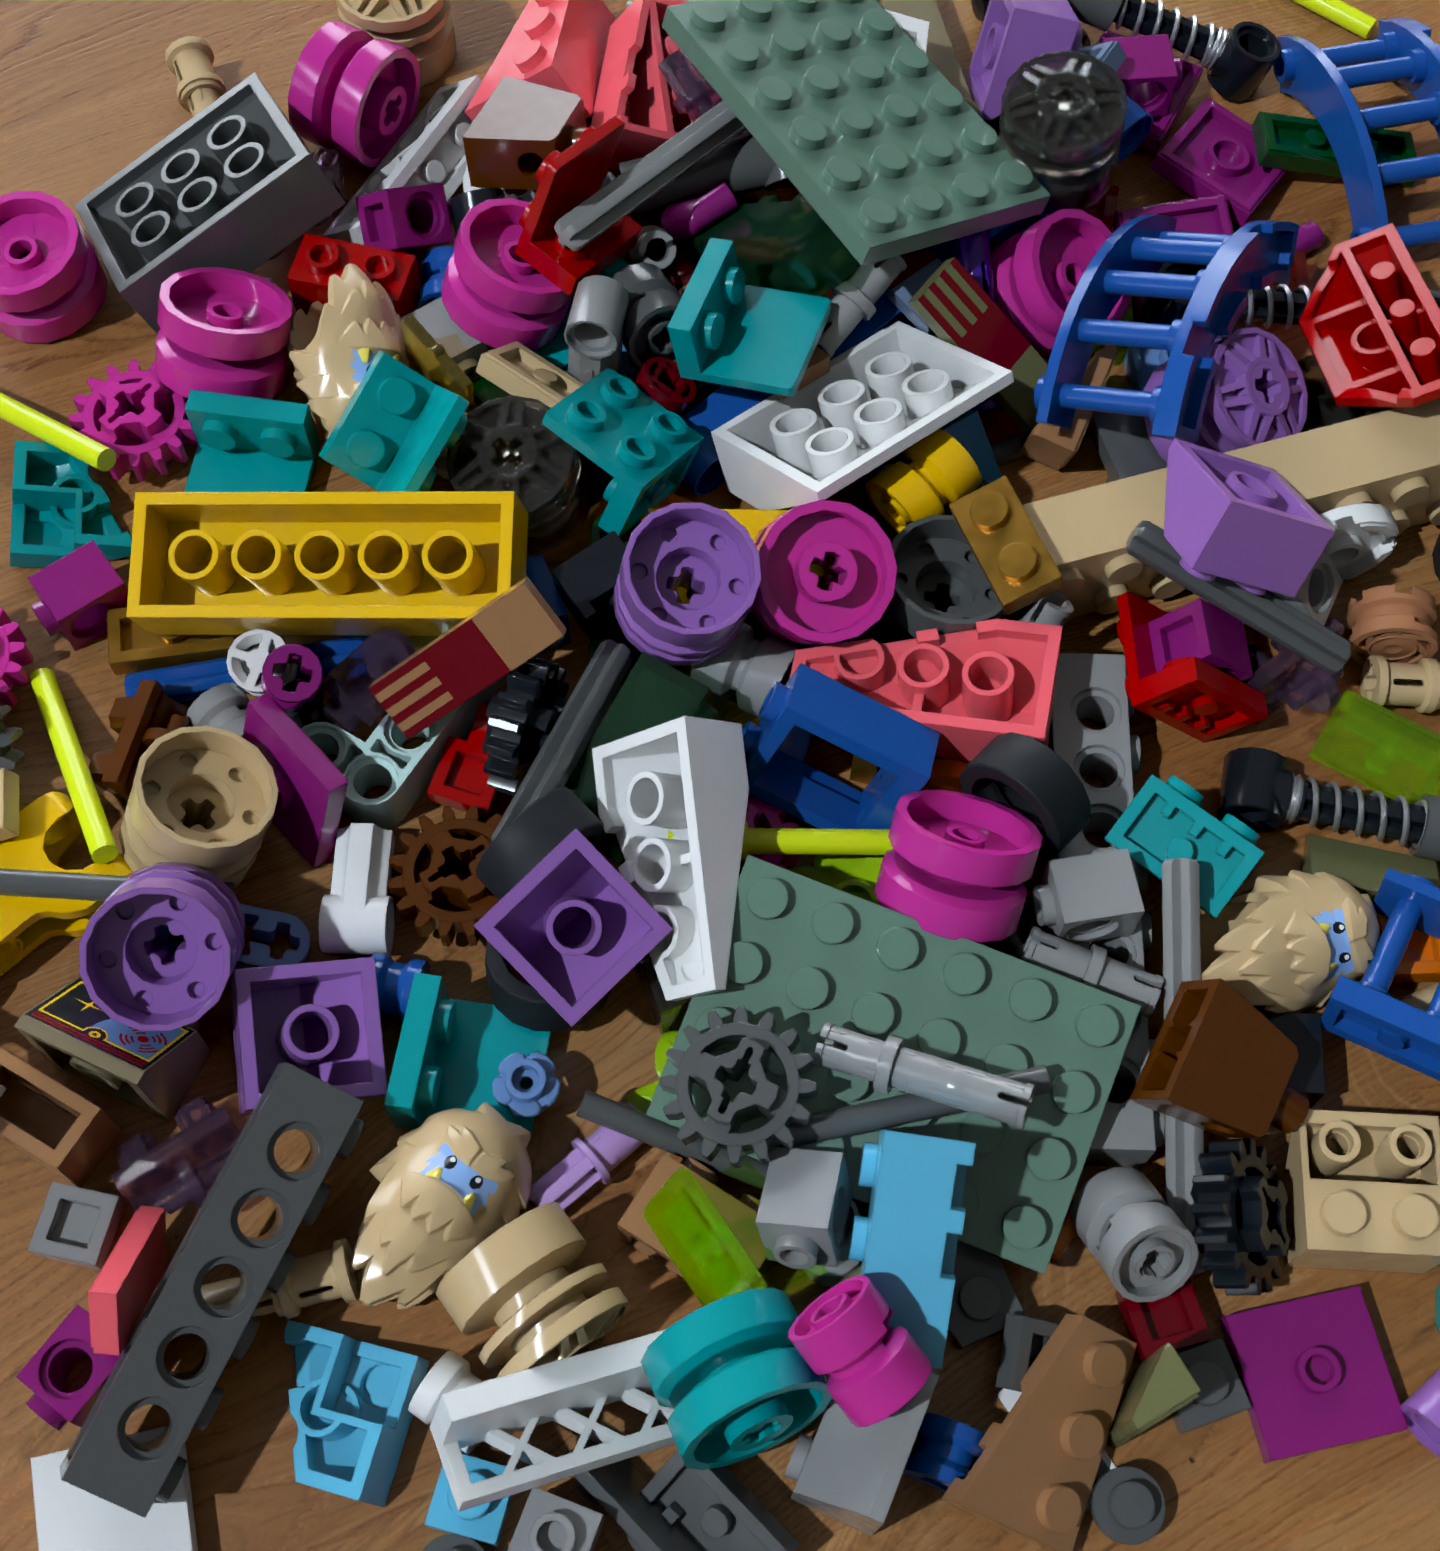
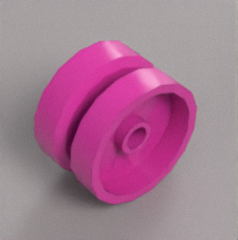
M344 21L327 22L313 34L303 48L293 71L288 94V118L290 123L302 139L327 150L335 148L345 158L365 167H377L411 125L415 116L420 94L421 75L417 57L409 49L389 40H374L365 30Z
M14 191L0 196V331L4 335L24 343H49L72 335L92 320L104 302L108 279L102 260L93 245L86 239L85 232L74 213L60 198L41 191Z
M513 198L489 199L469 209L460 224L454 242V253L448 261L443 276L442 302L451 320L466 334L494 348L517 341L528 349L534 350L541 348L556 338L565 321L574 293L569 296L515 253L523 230L519 225V221L530 202Z
M1062 208L1027 227L1026 230L996 245L990 252L996 305L1042 358H1050L1061 321L1081 276L1099 248L1112 235V232L1101 220L1083 210ZM1122 295L1107 320H1121L1129 307L1130 296Z
M200 267L172 274L161 283L157 323L161 329L158 331L156 341L155 372L165 386L185 398H188L191 389L273 399L284 388L287 348L285 345L289 342L292 302L284 290L269 280L242 270L223 267Z
M822 499L796 506L779 515L762 528L753 541L759 552L761 581L750 609L766 630L788 643L819 646L858 637L881 619L894 596L897 564L891 541L873 517L850 503ZM813 564L820 566L825 574L824 582L819 588L817 587L818 576L809 571L810 565Z
M937 789L913 791L901 796L895 807L888 835L893 849L888 850L882 860L874 890L880 905L916 919L924 931L951 940L966 938L981 943L1003 940L1016 933L1028 892L1023 882L1032 878L1043 839L1036 825L1015 810L995 801L967 793Z

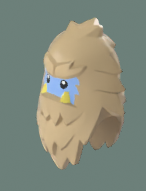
M350 263L345 265L341 277L336 274L329 277L328 303L324 305L319 301L312 303L307 315L302 309H298L291 320L288 348L290 352L289 358L292 360L295 368L293 374L297 380V387L308 397L309 401L307 404H309V409L312 411L313 417L326 433L325 439L328 440L379 350L407 366L404 327L400 315L396 314L393 303L381 284L376 281L372 283L357 265Z
M1291 870L1288 876H1256L1254 878V888L1234 895L1216 919L1206 912L1200 915L1201 980L1222 979L1229 983L1253 1006H1265L1264 1010L1273 1013H1301L1309 1007H1321L1331 997L1340 975L1353 981H1359L1364 976L1370 960L1374 957L1373 953L1380 939V928L1371 898L1368 894H1360L1347 881L1325 872H1318L1313 875Z
M483 1103L475 1111L452 1108L429 1116L422 1126L399 1137L397 1147L375 1163L369 1170L380 1184L367 1205L350 1262L352 1271L362 1269L359 1300L363 1305L367 1307L371 1305L376 1306L399 1297L397 1309H407L420 1303L432 1293H436L442 1279L473 1248L498 1229L518 1218L520 1210L527 1208L532 1186V1162L526 1150L531 1138V1133L520 1125L508 1122L488 1103Z

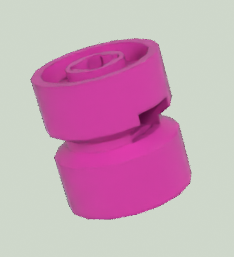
M864 1275L844 1280L820 1295L796 1318L788 1334V1339L814 1373L817 1375L830 1374L826 1390L855 1427L870 1426L898 1411L918 1393L931 1373L930 1360L907 1329L902 1326L890 1327L888 1325L893 1310L871 1280Z

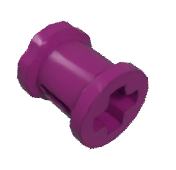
M285 644L275 648L266 657L262 667L261 688L263 692L272 696L284 710L301 709L306 703L315 699L320 687L322 666L318 657L309 648L299 644ZM287 664H296L300 666V677L310 680V683L299 682L295 692H287L282 690L283 679L273 676V673H284Z

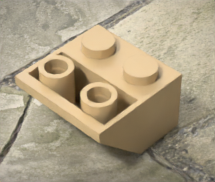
M1309 1109L1303 1123L1295 1131L1291 1132L1283 1180L1288 1196V1202L1285 1207L1288 1222L1286 1230L1290 1237L1286 1256H1284L1285 1266L1424 1274L1440 1264V1128L1438 1116Z

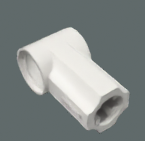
M351 823L346 828L338 829L330 895L325 894L323 896L319 912V946L323 954L372 955L374 952L391 954L395 929L394 902L390 896L388 881L392 879L393 873L389 864V857L394 855L395 837L392 830L380 828L374 823Z

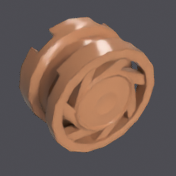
M1396 584L1382 585L1363 590L1360 601L1357 602V599L1351 598L1346 606L1348 627L1352 630V634L1348 639L1351 644L1350 650L1352 651L1350 658L1356 663L1364 666L1366 659L1370 655L1384 656L1387 662L1418 663L1422 658H1432L1438 651L1437 633L1431 628L1437 620L1435 597L1427 590L1412 586L1410 593L1396 592Z

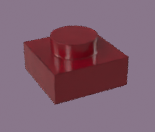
M1190 1277L1183 1286L1171 1295L1154 1302H1134L1122 1297L1118 1290L1115 1292L1130 1339L1137 1343L1135 1353L1139 1363L1143 1362L1167 1342L1178 1352L1202 1345L1212 1339Z

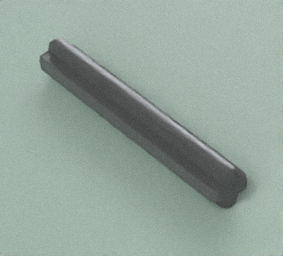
M1141 521L1129 535L1126 542V551L1129 555L1328 674L1338 673L1344 664L1348 662L1352 654L1350 650L1351 644L1348 640L1270 593L1266 592L1265 595H1256L1244 590L1229 579L1216 576L1214 581L1209 582L1188 573L1179 563L1182 557L1164 537V530L1150 521Z
M610 639L599 644L493 832L491 842L532 802L551 790L565 787L632 665L630 649L626 645L617 644Z

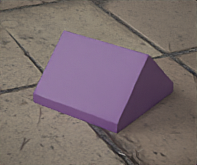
M577 828L565 837L474 925L489 943L571 1027L673 930Z

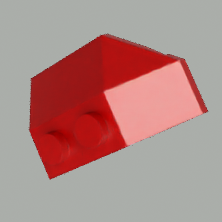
M1394 224L1385 225L1335 245L1327 260L1328 267L1317 282L1299 319V325L1336 406L1411 408L1440 398V309Z

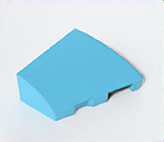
M288 1320L284 1331L285 1343L294 1346L297 1384L296 1388L288 1390L290 1415L293 1416L298 1427L297 1442L293 1447L295 1482L361 1502L385 1507L413 1414L408 1411L409 1403L425 1378L430 1361L419 1356L359 1341L344 1334Z

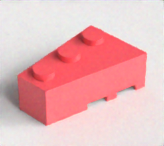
M529 0L464 112L473 122L499 82L506 76L578 94L584 102L585 119L591 117L609 30L615 17L602 0Z

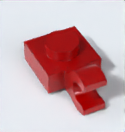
M482 701L476 713L468 740L449 735L428 787L427 795L429 801L444 806H451V808L467 812L471 805L477 806L480 817L489 819L500 792L487 785L489 774L483 772V766L488 758V755L483 753L482 745L486 737L488 718L485 713L489 703Z

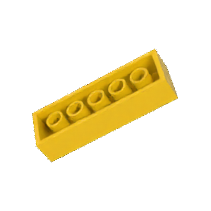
M514 491L135 492L126 617L154 635H242L244 632L260 629L271 631L276 635L440 636L526 578L529 513Z

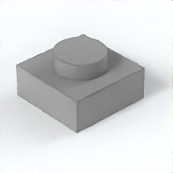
M51 1182L28 1251L38 1257L101 1271L107 1260L126 1202L116 1195Z

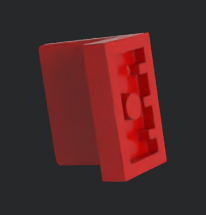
M616 116L596 129L593 126L586 128L572 146L561 153L555 150L544 159L535 176V180L539 183L535 197L525 208L519 221V225L523 230L515 253L569 296L576 292L578 283L583 278L598 275L636 246L643 231V227L627 215L581 250L573 252L568 247L563 248L557 241L558 235L554 229L558 219L600 190L625 127V123Z
M1130 591L1117 597L1120 619L1117 623V634L1124 647L1127 668L1124 684L1133 708L1203 743L1269 717L1265 694L1195 656L1171 660L1165 664L1164 669L1156 672L1148 622L1167 614V612Z

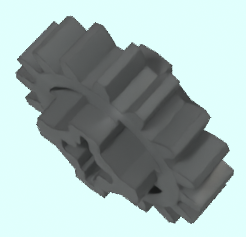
M745 1006L737 1007L734 1022L724 1024L715 1010L708 1012L710 1030L701 1034L697 1029L687 1025L683 1031L690 1047L686 1052L669 1048L666 1053L669 1061L678 1068V1072L674 1075L660 1077L659 1085L663 1091L677 1095V1099L670 1101L663 1107L664 1114L668 1120L686 1118L687 1121L681 1126L677 1136L685 1145L702 1137L703 1142L700 1154L704 1160L711 1162L722 1148L727 1150L728 1158L733 1168H741L745 1151L754 1150L763 1164L769 1163L770 1150L768 1144L777 1140L781 1145L791 1149L796 1144L788 1129L790 1124L795 1122L801 1125H810L812 1121L811 1113L804 1106L800 1105L801 1099H810L818 1096L816 1082L800 1079V1075L814 1067L811 1054L799 1053L792 1055L791 1052L800 1041L798 1033L792 1028L777 1037L774 1034L776 1019L772 1013L767 1012L760 1019L758 1025L750 1024ZM740 1042L736 1050L717 1057L709 1054L722 1045ZM771 1053L779 1059L786 1071V1092L781 1090L778 1085L767 1080L765 1072L770 1064L769 1057ZM744 1072L748 1073L755 1091L752 1095L740 1092L734 1102L730 1101V1096L723 1085L727 1079L739 1081ZM693 1082L699 1084L702 1089L709 1091L712 1100L707 1110L708 1118L706 1122L698 1115L693 1103ZM761 1116L770 1120L767 1124L754 1131L737 1133L741 1124Z

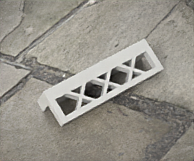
M478 75L438 89L322 237L364 245L355 197L389 188L443 183L446 201L449 200L462 183L467 167L462 136L472 121L464 111L482 82ZM407 213V215H408V220H409V223H410V225H411L410 216H409V214Z
M665 1330L441 1394L430 1430L458 1512L675 1444L667 1424L674 1409L659 1406L656 1397L654 1398L646 1394V1392L653 1390L641 1364L648 1346ZM616 1401H622L647 1414L640 1432L623 1436L596 1421L603 1406ZM593 1409L589 1418L579 1414L580 1412ZM655 1418L665 1423L651 1428ZM554 1421L581 1436L572 1453L555 1458L528 1444L535 1426ZM524 1430L520 1439L510 1435V1433ZM588 1439L598 1443V1445L584 1449ZM485 1442L511 1455L503 1474L472 1483L460 1449ZM519 1460L530 1465L514 1470Z

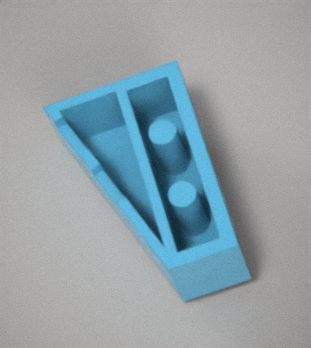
M879 1129L877 1144L868 1142L863 1144L858 1186L870 1187L871 1195L868 1217L854 1215L849 1260L862 1262L860 1275H864L871 1280L893 1310L888 1325L890 1327L902 1326L907 1329L930 1360L931 1368L942 1370L955 1286V1275L953 1273L958 1234L962 1235L966 1213L965 1208L962 1207L967 1165L973 1166L976 1143Z

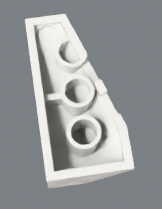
M682 716L592 749L598 813L601 822L604 824L605 833L616 834L625 862L618 867L620 874L673 929L649 952L666 1001H678L726 990L749 794L742 725L740 723ZM668 831L674 833L673 838L668 839Z

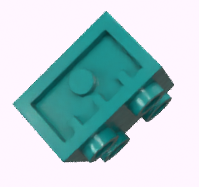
M710 237L667 326L680 377L783 396L795 395L832 312L830 299L745 285V272L743 268L738 266L733 241Z
M379 350L318 456L378 492L429 491L436 476V469L432 468L444 446L447 448L452 447L465 429L468 417L463 413L469 401L433 383Z
M609 368L547 410L542 420L545 427L613 477L603 494V499L608 504L598 526L608 534L614 530L619 538L647 515V508H656L678 490L704 439L702 435L688 426L678 414L665 409L638 389L632 380L619 375Z
M190 389L185 412L198 445L184 492H289L292 490L294 492H309L321 446L309 404Z
M1152 774L1104 839L1117 850L1128 848L1131 860L1161 881L1164 860L1171 858L1197 860L1200 873V909L1216 919L1247 876L1253 873L1265 853L1256 847L1260 836L1249 826L1226 813L1221 822L1202 809L1203 804L1201 802L1204 797L1178 777L1171 775L1166 783H1164Z
M415 972L384 1106L395 1127L414 1130L422 1126L429 1116L440 1111L452 1108L475 1111L483 1103H488L508 1122L520 1125L528 1130L532 1136L535 1117H516L507 1107L500 1106L493 1095L492 1084L494 1079L498 1078L500 1074L498 1072L499 1064L507 1056L516 1052H522L524 1055L539 1052L548 1056L552 1032L533 1031L516 1025L497 1010L495 1005L449 998L442 976ZM524 1078L520 1082V1086L523 1089H529L533 1085V1081L530 1078Z

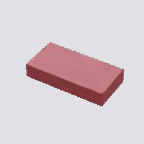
M141 1205L135 1211L88 1291L91 1347H93L94 1353L116 1356L121 1354L167 1268L165 1208Z

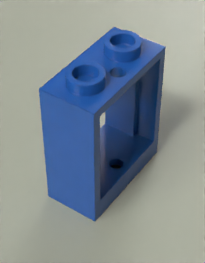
M800 663L786 685L777 681L772 685L759 711V717L762 718L759 724L756 725L749 721L742 729L749 795L816 828L889 829L900 797L913 791H920L930 779L940 733ZM794 725L880 767V770L861 792L777 749Z

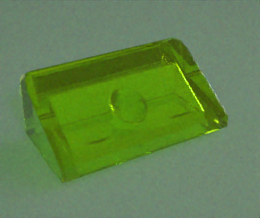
M1344 691L1333 708L1308 757L1375 791L1380 790L1384 796L1390 799L1401 794L1408 803L1415 804L1425 793L1437 795L1440 789V735L1353 691Z
M683 1166L674 1172L646 1205L643 1211L644 1219L701 1305L705 1306L720 1298L746 1290L767 1288V1283L689 1168L686 1170Z

